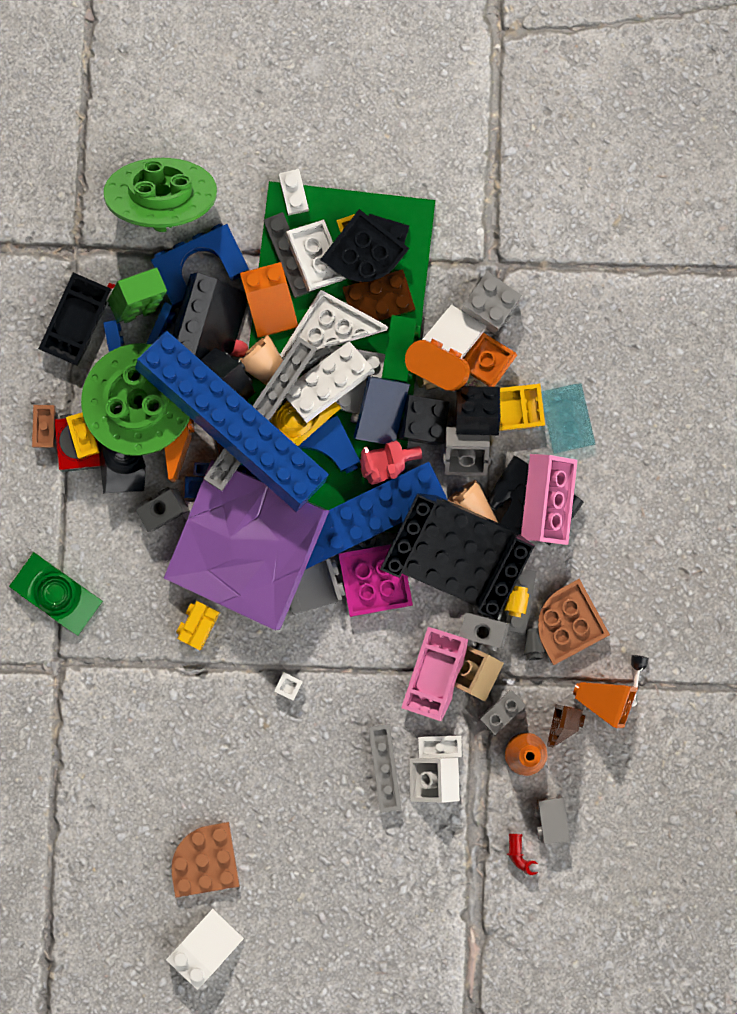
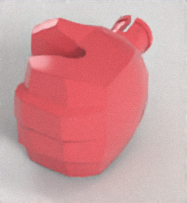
M398 441L389 442L384 448L371 451L365 447L361 451L360 460L362 475L371 485L395 479L404 472L405 462L422 459L421 447L402 449Z

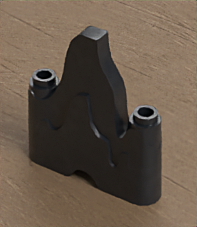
M514 455L487 499L490 507L495 510L499 507L502 508L508 499L511 500L500 524L513 529L521 535L529 464ZM576 495L573 497L571 520L584 503Z

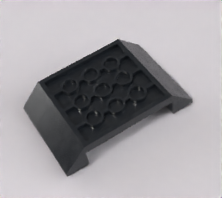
M417 493L380 570L399 578L402 574L471 603L477 606V612L497 620L535 545L513 529L439 496Z

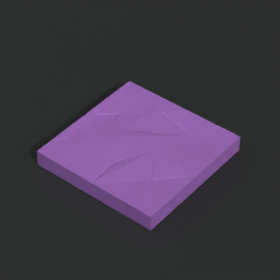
M211 460L206 474L208 473V471L213 466L216 460ZM236 470L223 491L218 490L203 479L164 579L273 630H280L329 510L307 501L295 512L261 480L239 470Z

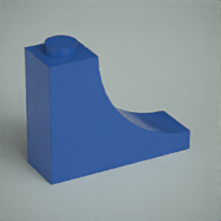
M338 416L327 420L298 446L300 449L313 450L324 454L336 464L341 473L346 471L348 474L358 469L357 465L360 464V460Z

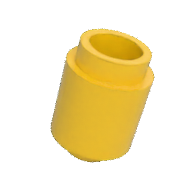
M514 586L505 605V610L509 611V616L521 618V614H526L529 599L528 588Z

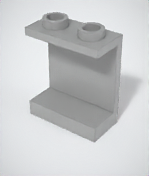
M327 559L304 571L290 605L293 615L342 601L341 596L345 595L342 582L337 583L335 575L339 574L336 562L331 563V560Z

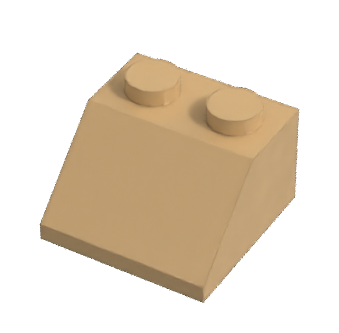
M467 645L464 664L457 676L454 687L486 702L504 663Z

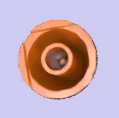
M520 733L513 736L505 748V760L509 768L515 773L523 776L533 775L544 767L547 761V748L543 740L537 735ZM532 752V757L527 760L526 754Z

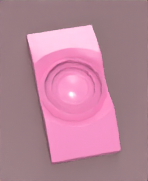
M431 627L427 628L401 708L442 721L452 700L457 676L464 664L468 639Z

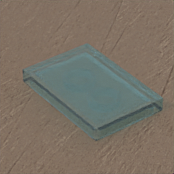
M578 383L541 391L543 410L553 453L557 454L595 445L582 384Z

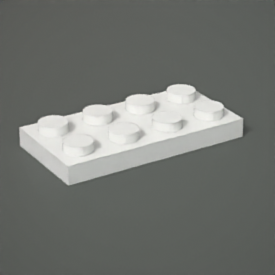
M348 341L297 379L285 398L301 418L308 423L367 379L368 376L375 373V371L351 342Z

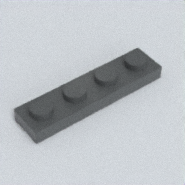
M282 212L264 219L265 226L279 261L282 263L294 298L296 299L313 292L314 290L307 291L286 239L285 232L289 231L290 228L284 213Z

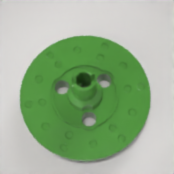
M150 158L130 163L114 172L104 186L105 204L115 216L134 225L153 227L158 232H166V227L172 228L173 226L186 224L198 219L211 209L217 197L216 182L208 171L192 162L175 158Z
M128 344L110 351L93 366L83 386L81 406L88 429L101 444L120 454L140 456L162 450L180 436L190 420L188 415L142 374H140L138 380L131 381L133 374L139 373L135 369L137 359L151 344ZM159 403V408L155 411L154 405ZM122 405V411L114 414V409Z

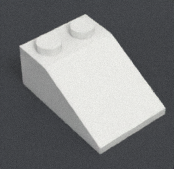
M212 909L167 957L166 961L198 990L244 938Z

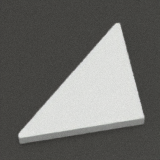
M320 290L280 353V356L284 360L299 337L316 347L317 351L325 347L330 348L347 343L348 341L387 331L388 327Z

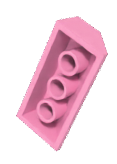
M530 454L521 536L529 541L568 545L577 460L553 455Z

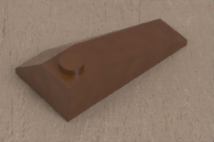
M558 704L555 705L547 742L548 747H555L577 733L579 727L583 728L585 715H582L583 710Z

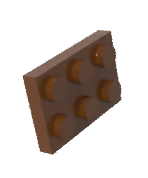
M403 269L389 273L374 281L359 282L342 287L348 305L377 321L389 319L392 315L399 316L415 311Z

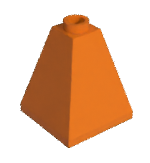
M580 682L575 685L573 695H575V699L612 727L624 728L638 688L626 685Z

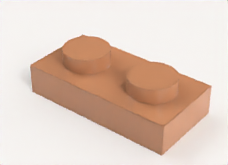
M33 405V448H55V405Z

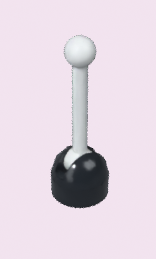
M632 655L631 666L636 670L634 687H638L640 671L647 667L648 657ZM636 695L632 702V707L637 705Z

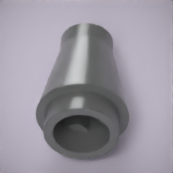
M538 628L527 629L524 655H526L527 660H541L544 658L545 650Z

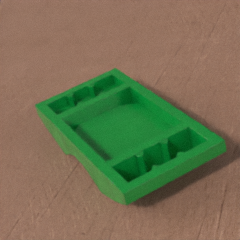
M33 552L9 585L11 589L77 636H79L103 602V600L35 552Z

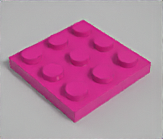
M392 544L339 554L350 617L413 606L408 576L402 574L399 578L380 570Z

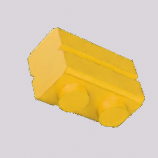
M197 600L195 604L191 603L186 611V615H188L186 622H181L176 631V634L179 635L177 639L201 651L221 612Z

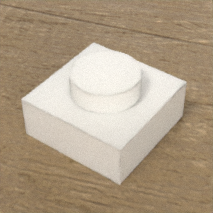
M283 672L275 692L294 701L303 681Z

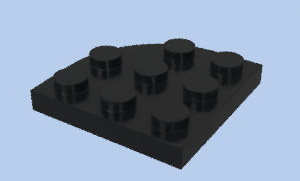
M359 209L320 261L345 279L355 282H370L380 279L391 272L410 248Z

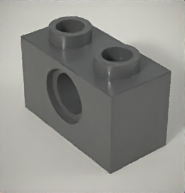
M167 487L159 491V496L155 499L150 497L140 503L141 507L136 509V512L147 532L155 531L190 511L178 488L170 489ZM160 503L165 506L163 514L158 509Z

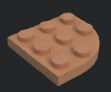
M580 579L554 592L541 608L538 618V632L544 650L552 665L567 659L610 635Z
M229 822L200 827L188 834L178 845L173 856L171 869L175 898L240 886Z

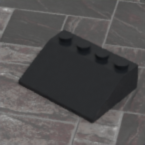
M199 272L190 274L173 336L200 360L214 348L222 352L226 351L232 356L248 302L246 293Z

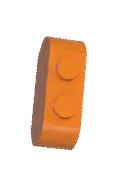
M433 338L431 341L419 340L414 342L408 348L405 355V364L408 371L444 390L455 391L467 383L470 368L468 362L461 358L462 353L452 348L449 351L442 348L443 343Z

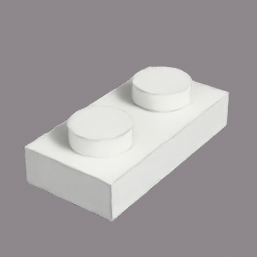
M296 169L279 173L288 216L309 211L300 170Z
M461 735L418 737L419 759L462 757Z

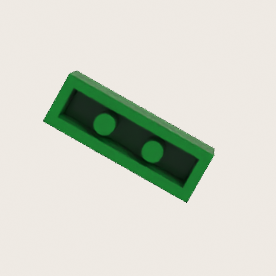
M391 316L382 378L407 383V379L412 380L413 373L408 371L406 367L405 355L408 348L413 344L414 338L419 336L420 325H416L417 319Z

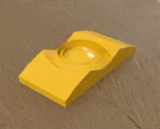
M540 384L500 388L501 418L499 431L545 426Z
M286 401L275 412L270 422L294 444L299 446L340 410L341 407L334 402L306 423L291 404Z

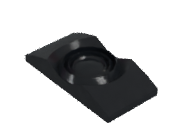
M73 272L38 349L78 366L90 344L93 332L104 313L112 289Z
M115 408L114 414L120 413L122 408ZM98 441L103 494L144 491L146 464L143 455L131 456L120 454L110 450Z

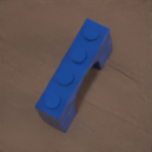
M218 224L212 227L210 232L206 234L199 233L193 236L191 241L187 243L180 242L174 245L172 250L168 252L161 251L151 259L154 268H158L167 289L166 293L174 309L181 306L187 287L182 274L184 263L194 253L205 251L216 255L221 260L231 282L240 278V273L250 271L228 224Z

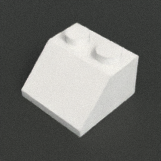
M409 758L411 802L444 803L460 801L458 758Z

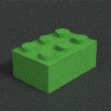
M156 267L117 281L107 301L117 323L122 321L129 323L141 314L143 316L153 314L159 303L163 300L167 289Z

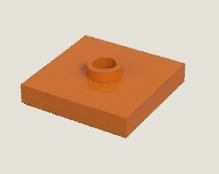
M483 332L463 359L468 362L471 376L488 387H495L517 354Z

